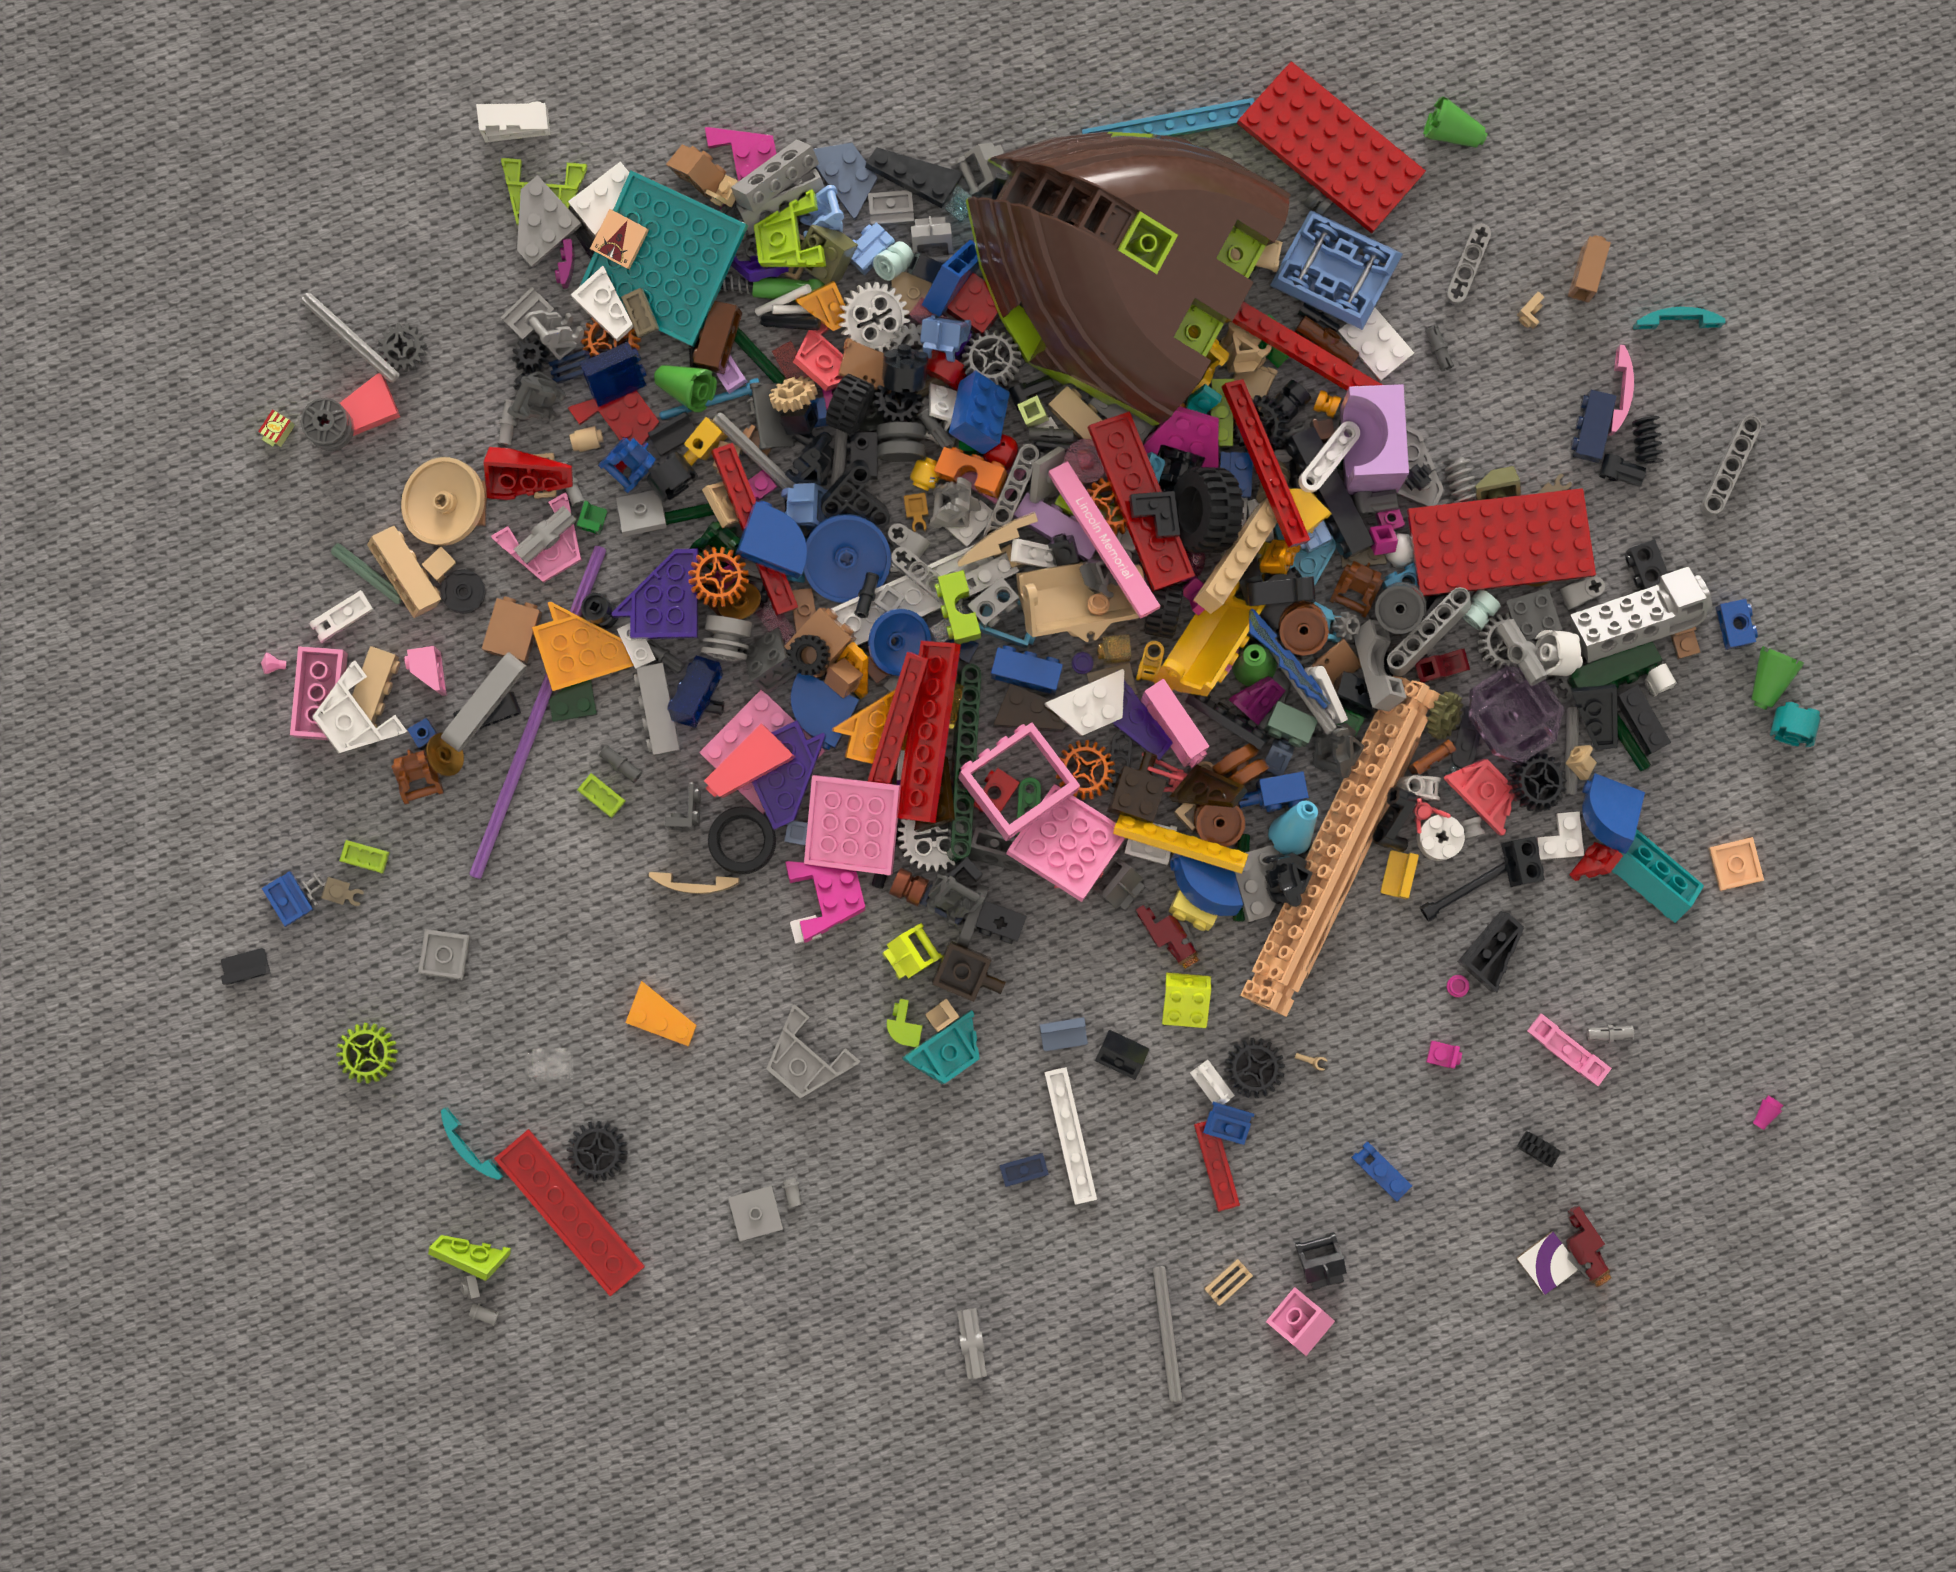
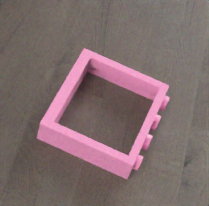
M1162 679L1144 692L1141 702L1173 742L1170 747L1184 768L1189 765L1193 768L1196 764L1202 762L1205 755H1207L1206 751L1209 745L1166 681Z
M1032 722L1027 726L1025 724L1019 726L1014 730L1015 734L1010 738L1005 736L996 743L997 747L991 751L989 748L978 755L979 759L975 762L968 761L960 768L962 771L958 776L959 780L1005 841H1008L1074 795L1080 788L1079 783ZM1029 735L1066 786L1009 825L971 774Z

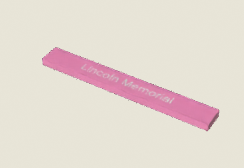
M1067 461L1049 470V477L1139 618L1141 619L1160 609V604L1069 462Z

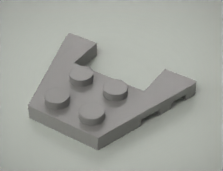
M794 1004L766 1069L801 1099L858 1065L861 1061L845 1048L829 1066L795 1036L810 1017Z

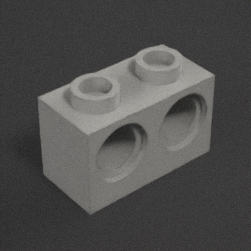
M1001 577L971 601L967 608L971 613H976L977 620L985 629L988 625L990 627L996 625L1001 620L999 616L1005 611L1008 614L1018 606L1016 602L1019 601V596ZM1005 592L1010 598L1007 602L1002 603L998 601L997 595ZM984 606L990 607L993 611L988 617L982 616L979 612Z

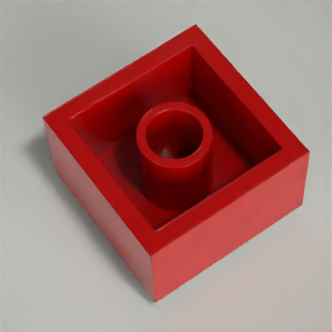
M974 273L970 275L947 307V313L956 320L963 322L971 320V330L976 334L980 333L982 337L985 336V330L989 331L999 317L986 282Z

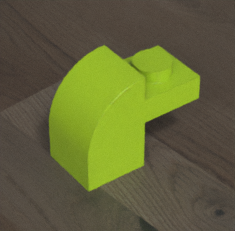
M900 999L899 1003H895L893 1016H897L896 1021L887 1019V1029L890 1036L897 1043L916 1048L920 1044L923 1026L905 1023L909 1000Z

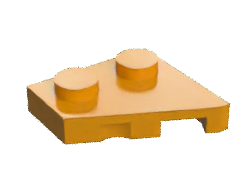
M834 281L795 299L800 306L814 317L820 319L832 331L842 327L839 326V323L843 322L844 318L838 317V314L844 313L845 310L841 309L840 305H845Z
M851 642L847 645L837 662L845 658L863 674L858 689L854 691L862 699L868 694V656L854 642Z

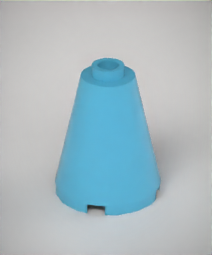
M1299 802L1271 823L1268 829V837L1275 844L1273 847L1284 855L1289 853L1298 855L1308 850L1318 816V809L1312 802Z

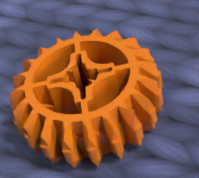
M591 318L594 324L586 323L589 331L584 330V336L587 338L582 339L581 343L587 345L583 350L589 351L590 360L594 359L593 364L598 366L601 363V368L604 370L608 364L611 370L615 369V364H618L619 368L622 369V362L624 360L628 365L631 364L628 357H637L636 353L632 350H640V346L635 343L641 342V338L636 336L634 327L618 342L614 339L615 349H613L612 345L608 342V333L604 329L603 336L594 343V337L602 327ZM629 338L626 348L623 352L619 353V345ZM609 349L613 356L601 355L596 350Z
M1100 478L1099 485L1093 482L1091 485L1092 489H1087L1086 491L1098 509L1105 513V520L1115 536L1118 530L1121 534H1125L1127 526L1124 519L1112 522L1115 515H1122L1110 483L1108 479L1106 483L1103 478ZM1105 491H1112L1110 497H1101V499L1096 498L1099 494ZM1114 498L1115 509L1110 515L1111 509L1109 507Z
M713 547L711 555H709L707 550L703 551L704 559L700 555L696 556L699 564L696 562L691 563V567L695 570H689L688 575L695 578L689 579L688 582L690 585H695L691 588L692 593L700 591L696 596L698 600L705 597V605L710 600L713 601L712 607L717 606V601H721V607H725V600H728L729 604L732 605L734 604L733 596L738 600L741 599L738 591L746 592V588L741 584H748L749 580L743 577L747 576L749 572L748 570H741L746 566V563H738L741 559L740 555L732 558L733 550H730L726 555L724 554V547H721L720 553H716V548ZM719 561L728 563L735 571L724 570ZM713 562V570L700 577L703 568ZM716 568H718V573H720V576L725 577L722 578L721 587L719 586V582H717V579L712 578L715 577ZM737 578L735 586L725 593V583ZM702 583L715 586L718 594L706 590Z
M1089 740L1085 741V747H1081V742L1076 741L1077 748L1074 749L1073 745L1069 744L1070 753L1062 750L1061 753L1065 756V759L1059 758L1067 767V763L1073 757L1077 765V770L1072 773L1073 777L1076 780L1085 779L1091 785L1090 788L1080 787L1073 796L1077 797L1078 793H1082L1081 800H1085V794L1089 793L1090 800H1093V792H1096L1100 797L1102 796L1101 787L1106 791L1109 789L1105 781L1113 782V779L1107 776L1109 774L1114 775L1115 770L1108 769V767L1113 766L1115 763L1114 761H1106L1111 757L1110 753H1107L1105 756L1102 755L1106 749L1104 746L1099 751L1096 750L1097 742H1094L1091 748L1089 747ZM1079 753H1091L1098 757V759L1087 762ZM1081 764L1085 767L1092 766L1091 770H1089V776L1085 773L1079 774ZM1102 764L1104 770L1103 777L1097 784L1093 770ZM1058 774L1056 775V779H1061ZM1062 781V782L1059 783V786H1060V787H1063V786L1066 785V784L1064 783V781Z

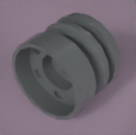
M329 398L315 399L307 404L302 412L300 420L302 431L320 449L327 451L340 450L352 439L354 433L353 419L343 406L335 400ZM327 419L330 421L329 424H321L322 421H327Z

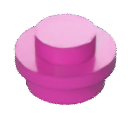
M1454 975L1447 981V991L1453 997H1463L1469 991V982L1464 976Z

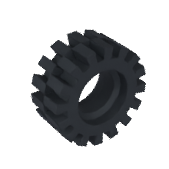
M802 635L800 638H795L794 643L791 642L789 645L791 649L787 651L789 653L787 659L791 662L790 667L794 668L795 672L801 673V675L820 674V671L826 669V665H829L828 657H831V653H828V650L830 648L825 645L826 642L820 639V637ZM808 646L813 647L817 653L816 660L811 664H806L801 658L802 650Z
M1525 1131L1517 1145L1521 1151L1551 1168L1561 1154V1151L1528 1131Z

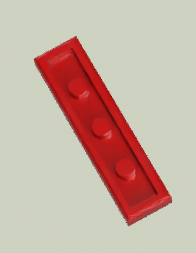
M1204 1121L1194 1124L1217 1210L1220 1212L1238 1207L1240 1203L1222 1139L1203 1133L1207 1122Z

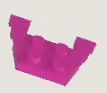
M705 127L709 148L725 145L732 146L738 181L776 155L773 135Z
M1179 406L1168 420L1159 424L1156 431L1147 437L1146 442L1143 444L1147 454L1153 452L1157 455L1161 444L1204 457L1201 467L1219 468V418Z
M785 862L790 883L813 879L822 917L800 921L804 943L811 941L814 936L820 933L823 934L829 931V928L834 925L842 924L865 911V903L857 871L804 864V862Z

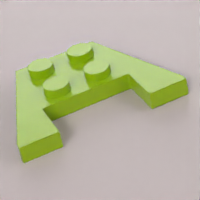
M501 158L516 224L519 226L521 189L529 182H520L521 159ZM567 163L565 185L546 184L569 210L571 207L568 201L576 196L586 174L587 164Z
M813 189L807 191L806 196L797 201L795 199L790 202L789 207L781 212L777 210L754 225L758 262L762 267L826 266L824 249L821 245L801 251L797 216L818 210L816 193Z

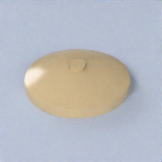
M450 457L429 460L413 472L405 485L401 500L404 522L410 532L423 542L435 546L455 544L467 537L478 524L484 509V488L478 474L466 463Z

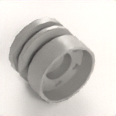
M707 615L705 630L714 633L713 638H703L702 642L712 644V648L701 647V653L713 659L723 661H747V654L738 652V649H749L748 645L740 642V638L751 637L753 623L730 617Z

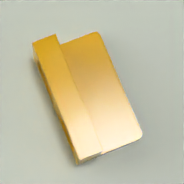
M1391 850L1380 892L1408 899L1419 855Z

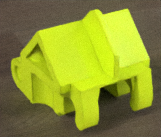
M922 923L887 944L889 949L882 953L896 971L895 975L898 980L902 979L905 975L909 979L943 957L941 953L937 952L924 932ZM914 933L931 957L926 962L923 961L909 939V936Z

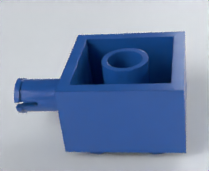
M1304 771L1259 779L1256 783V791L1246 793L1241 800H1247L1239 801L1238 805L1239 808L1259 804L1261 810L1266 809L1267 813L1279 811L1284 805H1288L1290 809L1299 802L1306 801L1309 796Z

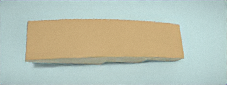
M1035 511L1014 519L991 532L958 560V566L960 567L1001 553L999 544L1020 537L1017 528L1038 522Z

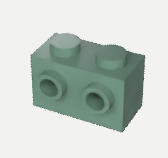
M1277 701L1273 706L1264 729L1269 731V735L1279 739L1283 737L1289 740V744L1301 748V746L1305 747L1309 743L1318 721L1313 716Z

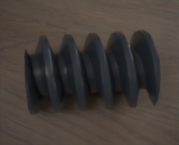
M1646 416L1632 422V426L1637 428L1633 431V435L1637 437L1633 442L1635 445H1639L1634 449V452L1640 454L1635 457L1636 462L1654 464L1664 461V459L1657 458L1658 455L1663 453V450L1656 449L1657 446L1662 445L1661 441H1656L1655 439L1662 435L1655 432V429L1661 427L1660 424L1654 423L1655 420L1660 418L1659 416Z

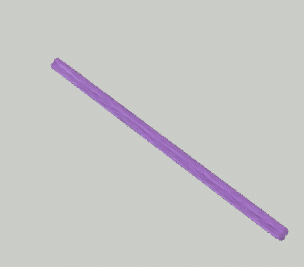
M600 546L594 547L570 612L579 617L582 616V601L591 593L606 553V549ZM547 674L544 677L472 865L470 876L480 879L483 875L552 695Z

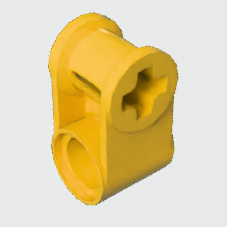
M1150 641L1146 644L1136 676L1137 681L1142 679L1154 682L1153 679L1162 667L1164 647L1160 642ZM1150 646L1158 647L1160 655L1151 657L1148 654V648Z

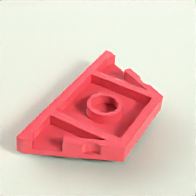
M1488 759L1479 760L1444 776L1443 779L1498 835L1503 836L1505 834L1504 824L1506 816H1510L1511 802L1514 799L1515 793H1508L1513 789L1512 785L1507 784L1508 780Z

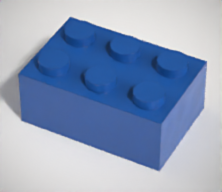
M975 370L959 382L949 434L983 455L999 445L1010 392L996 385L993 381Z
M1003 645V648H997L991 671V679L1052 695L1056 694L1063 664L1059 663V659L1053 657H1046V660L1037 658L1038 654L1029 651H1025L1024 654L1015 652L1016 648Z

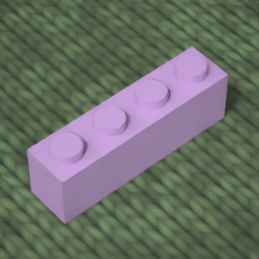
M1026 493L1016 509L1013 519L1035 511L1038 522L1026 525L1028 528L1050 541L1053 539V536L1065 533L1066 536L1073 535L1080 559L1086 561L1093 557L1097 550L1075 516L1071 515L1068 517L1064 515L1060 507L1054 504L1049 506L1043 502L1044 499L1035 504L1030 501V494Z

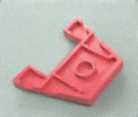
M821 322L819 330H808L793 363L822 389L828 391L837 388L843 376L838 375L843 354L823 337L830 329Z

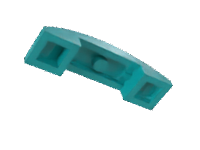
M1670 307L1643 316L1635 322L1633 330L1656 329L1659 325V320H1699V328H1721L1726 322L1722 316L1705 309Z
M443 1108L441 1110L443 1126L450 1142L459 1155L470 1166L486 1176L497 1180L505 1177L491 1159L486 1160L483 1164L455 1131L462 1124L448 1108Z

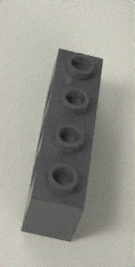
M975 827L968 858L1045 879L1006 854L1016 838L1012 837L1005 841L999 833Z

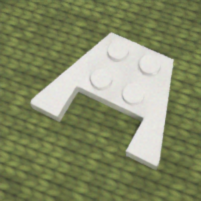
M356 661L349 665L312 716L338 753L407 732L396 715L375 728L348 690L367 677Z

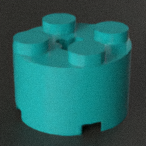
M1786 702L1785 706L1776 708L1770 736L1775 735V740L1791 746L1798 747L1799 743H1806L1805 747H1812L1815 744L1821 720L1819 716L1820 711L1811 708L1806 710L1799 708L1797 703Z

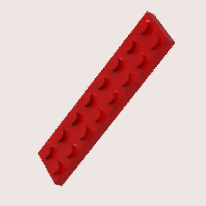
M1130 411L1089 425L1087 428L1152 591L1154 592L1193 578L1195 574L1180 536L1156 538L1154 517L1132 518L1129 500L1131 494L1162 491Z
M921 641L919 655L930 660L908 728L900 782L901 792L898 819L936 822L960 644Z
M530 1129L525 1131L494 1158L610 1297L645 1267Z

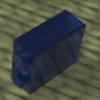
M629 342L579 363L591 395L598 407L647 386L644 377L647 376L643 365L638 363L641 361V357L636 348L632 350Z

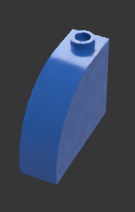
M969 240L941 266L922 303V306L938 317L947 311L948 305L972 273L976 274L979 269L975 243L972 240Z
M756 501L751 508L735 555H740L744 559L798 579L805 567L807 546L800 527L791 517L778 509L772 508V504L768 502Z
M798 673L791 690V706L794 716L801 728L812 738L823 732L825 733L826 737L822 748L830 750L831 747L836 749L843 734L833 732L832 728L854 715L860 701L851 695L843 699L823 681L811 675H801V673Z
M1595 773L1591 781L1587 780L1582 790V793H1585L1582 806L1585 823L1599 841L1612 849L1626 854L1635 838L1645 792Z
M1176 853L1170 860V868L1174 871L1181 892L1190 903L1204 912L1217 916H1235L1238 914L1243 906L1234 871Z

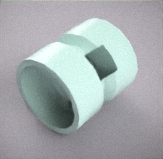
M898 241L876 255L873 260V266L876 273L882 279L890 281L909 268L914 254L907 244Z
M1477 590L1471 597L1472 605L1470 610L1462 617L1472 627L1480 631L1489 622L1488 616H1494L1501 608L1500 603L1485 590Z

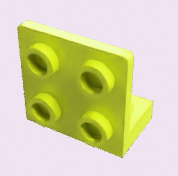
M1166 972L1162 1024L1206 1028L1211 996V976Z

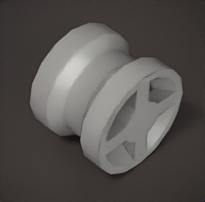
M1481 817L1459 822L1464 828L1465 839L1485 834L1480 824L1482 821Z

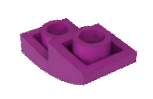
M572 239L563 240L564 247L560 248L562 261L565 262H559V270H555L556 281L561 283L563 289L569 287L574 271L575 251Z

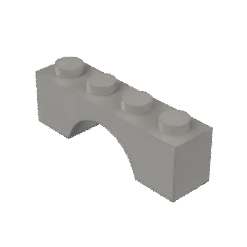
M1369 619L1360 627L1359 634L1353 635L1372 708L1389 712L1407 697L1402 679L1387 676L1384 669L1385 653L1391 643L1389 632L1378 621Z

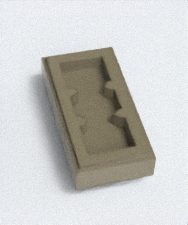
M639 288L621 297L638 338L659 330L643 288Z

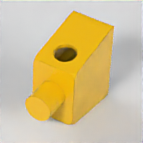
M705 417L684 443L689 450L683 456L691 466L698 458L706 461L712 455L711 451L718 448L720 441H725L728 436L713 423L712 419ZM703 441V447L700 449L699 444Z

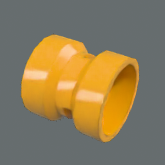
M1320 390L1313 410L1325 412L1327 416L1333 418L1341 397L1336 395L1330 396L1326 391Z

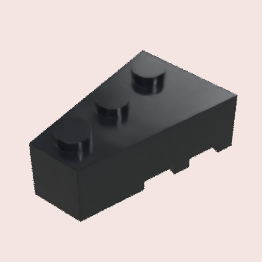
M1500 911L1457 962L1489 991L1497 993L1503 974L1507 971L1508 962L1512 953L1514 954L1524 926L1508 912Z

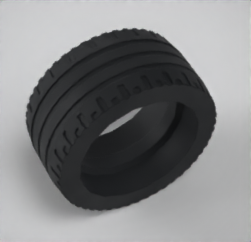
M738 806L722 812L714 820L708 834V846L712 857L723 869L735 874H750L760 870L770 861L776 847V835L770 821L764 814L750 807ZM737 819H749L757 823L762 829L764 844L760 854L747 862L731 860L724 854L720 844L721 833L725 826Z

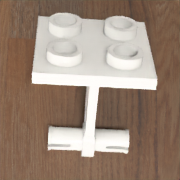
M930 383L929 416L942 419L941 426L947 431L951 424L957 391ZM925 429V439L932 440L935 444L939 445L931 433L928 434L929 431ZM950 437L953 441L952 445L950 446L953 447L955 443V438Z

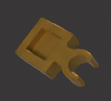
M918 493L903 496L907 519H914L912 523L913 532H916L915 526L917 524H922L924 532H926V523L922 519L923 516H929L926 494Z

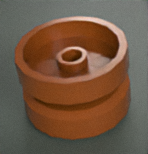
M1306 601L1295 602L1286 607L1280 615L1278 623L1280 638L1285 648L1292 653L1302 656L1311 655L1322 649L1327 642L1329 629L1326 616L1321 608L1314 603ZM1303 626L1308 628L1307 630L1304 628L1303 631H1300V628Z
M1249 743L1224 756L1223 760L1212 766V769L1215 773L1222 776L1231 772L1232 775L1228 777L1229 779L1245 785L1267 771L1269 767L1264 759H1258L1249 763L1259 752L1257 747Z
M1198 804L1193 813V824L1196 827V832L1202 840L1211 843H1217L1224 847L1231 846L1241 838L1245 830V818L1238 805L1231 808ZM1218 819H1223L1222 822L1220 821L1218 822V825H1216V821Z

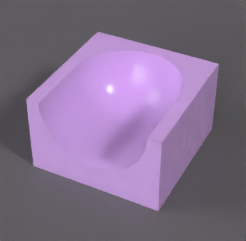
M1404 384L1349 387L1340 407L1341 424L1346 421L1354 422L1360 429V437L1343 458L1344 485L1349 495L1361 491H1372L1375 493L1394 489L1398 493L1409 474ZM1344 432V435L1349 438V434Z

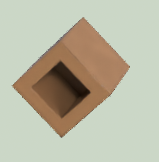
M843 658L837 663L833 662L828 666L824 683L844 699L858 689L863 674Z

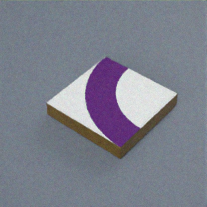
M1553 1231L1516 1258L1543 1295H1546L1578 1270L1568 1260L1569 1252Z

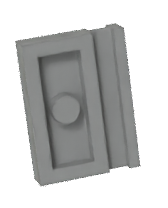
M904 190L868 193L871 226L876 222L880 226L914 223L912 192Z
M531 287L501 316V319L525 341V338L534 332L533 328L525 322V316L529 312L543 310L551 313L555 312V309Z

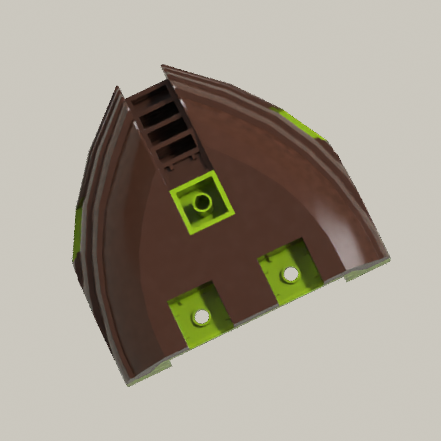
M1104 131L1061 136L989 158V162L1010 175L996 200L974 196L966 199V205L979 267L1000 319L1013 338L1014 343L1018 344V349L1026 363L1063 385L1072 383L1106 405L1116 403L1152 426L1168 420L1194 390L1211 362L1206 357L1222 326L1233 321L1253 284V281L1248 278L1267 245L1276 242L1286 223L1291 194L1273 182L1251 172L1227 156L1211 149L1194 145L1186 139L1167 135ZM1233 248L1240 252L1238 261L1233 260L1230 253ZM1191 326L1196 327L1198 330L1196 338H1191L1188 334Z

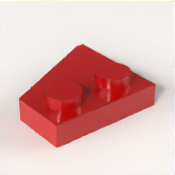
M1594 842L1587 848L1585 855L1569 876L1573 880L1579 881L1583 875L1592 878L1599 874H1609L1623 855L1618 850Z

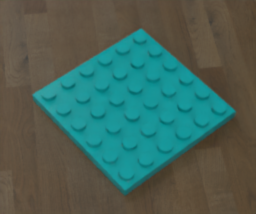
M630 170L613 211L649 229L630 269L594 252L580 286L604 266L624 308L625 305L621 297L639 288H643L658 324L659 331L695 347L700 331L706 322L708 312L716 300L749 225Z

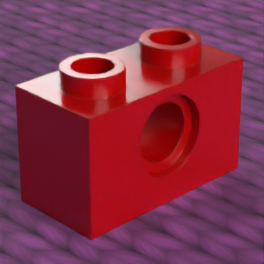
M997 768L995 772L991 770L984 781L987 784L983 791L988 796V791L991 788H998L1000 790L1001 796L998 799H991L990 797L989 799L1001 813L1020 782ZM974 800V808L985 814Z

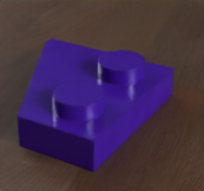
M735 256L731 264L749 282H758L763 278L777 277L782 273L789 272V267H762L758 262V256H750L751 261H739L737 256Z

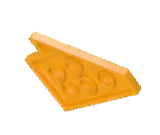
M553 602L547 603L553 621L532 627L552 692L634 666L620 637Z
M895 689L832 728L833 732L850 736L845 758L873 764ZM906 734V738H905V741H904L902 750H905V747H906L907 734Z

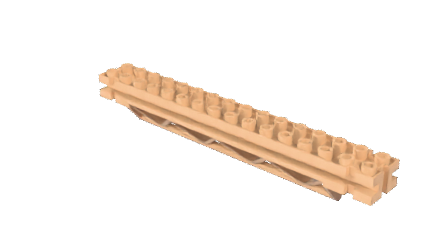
M1393 675L1395 678L1402 679L1407 698L1389 712L1378 709L1374 714L1361 742L1365 747L1355 765L1351 766L1350 776L1343 779L1306 857L1307 865L1305 869L1313 872L1305 892L1300 894L1301 904L1293 907L1288 903H1284L1253 967L1254 977L1252 981L1247 980L1240 996L1287 1017L1294 1002L1291 997L1294 991L1299 992L1304 979L1308 978L1371 846L1377 825L1390 806L1387 803V794L1391 788L1397 786L1400 778L1404 776L1421 741V734L1428 721L1426 714L1428 710L1434 708V701H1437L1440 694L1430 690L1429 686L1425 683L1414 680L1410 682L1406 678Z

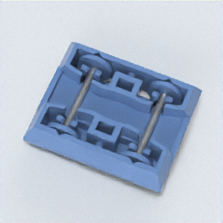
M1310 210L1270 286L1363 330L1403 253ZM1337 238H1339V240H1338L1337 243L1331 241V240H1337ZM1358 248L1363 250L1365 256L1358 254Z

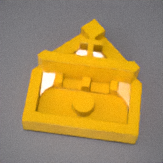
M1289 489L1307 533H1313L1314 529L1332 513L1313 493L1305 492L1302 489Z

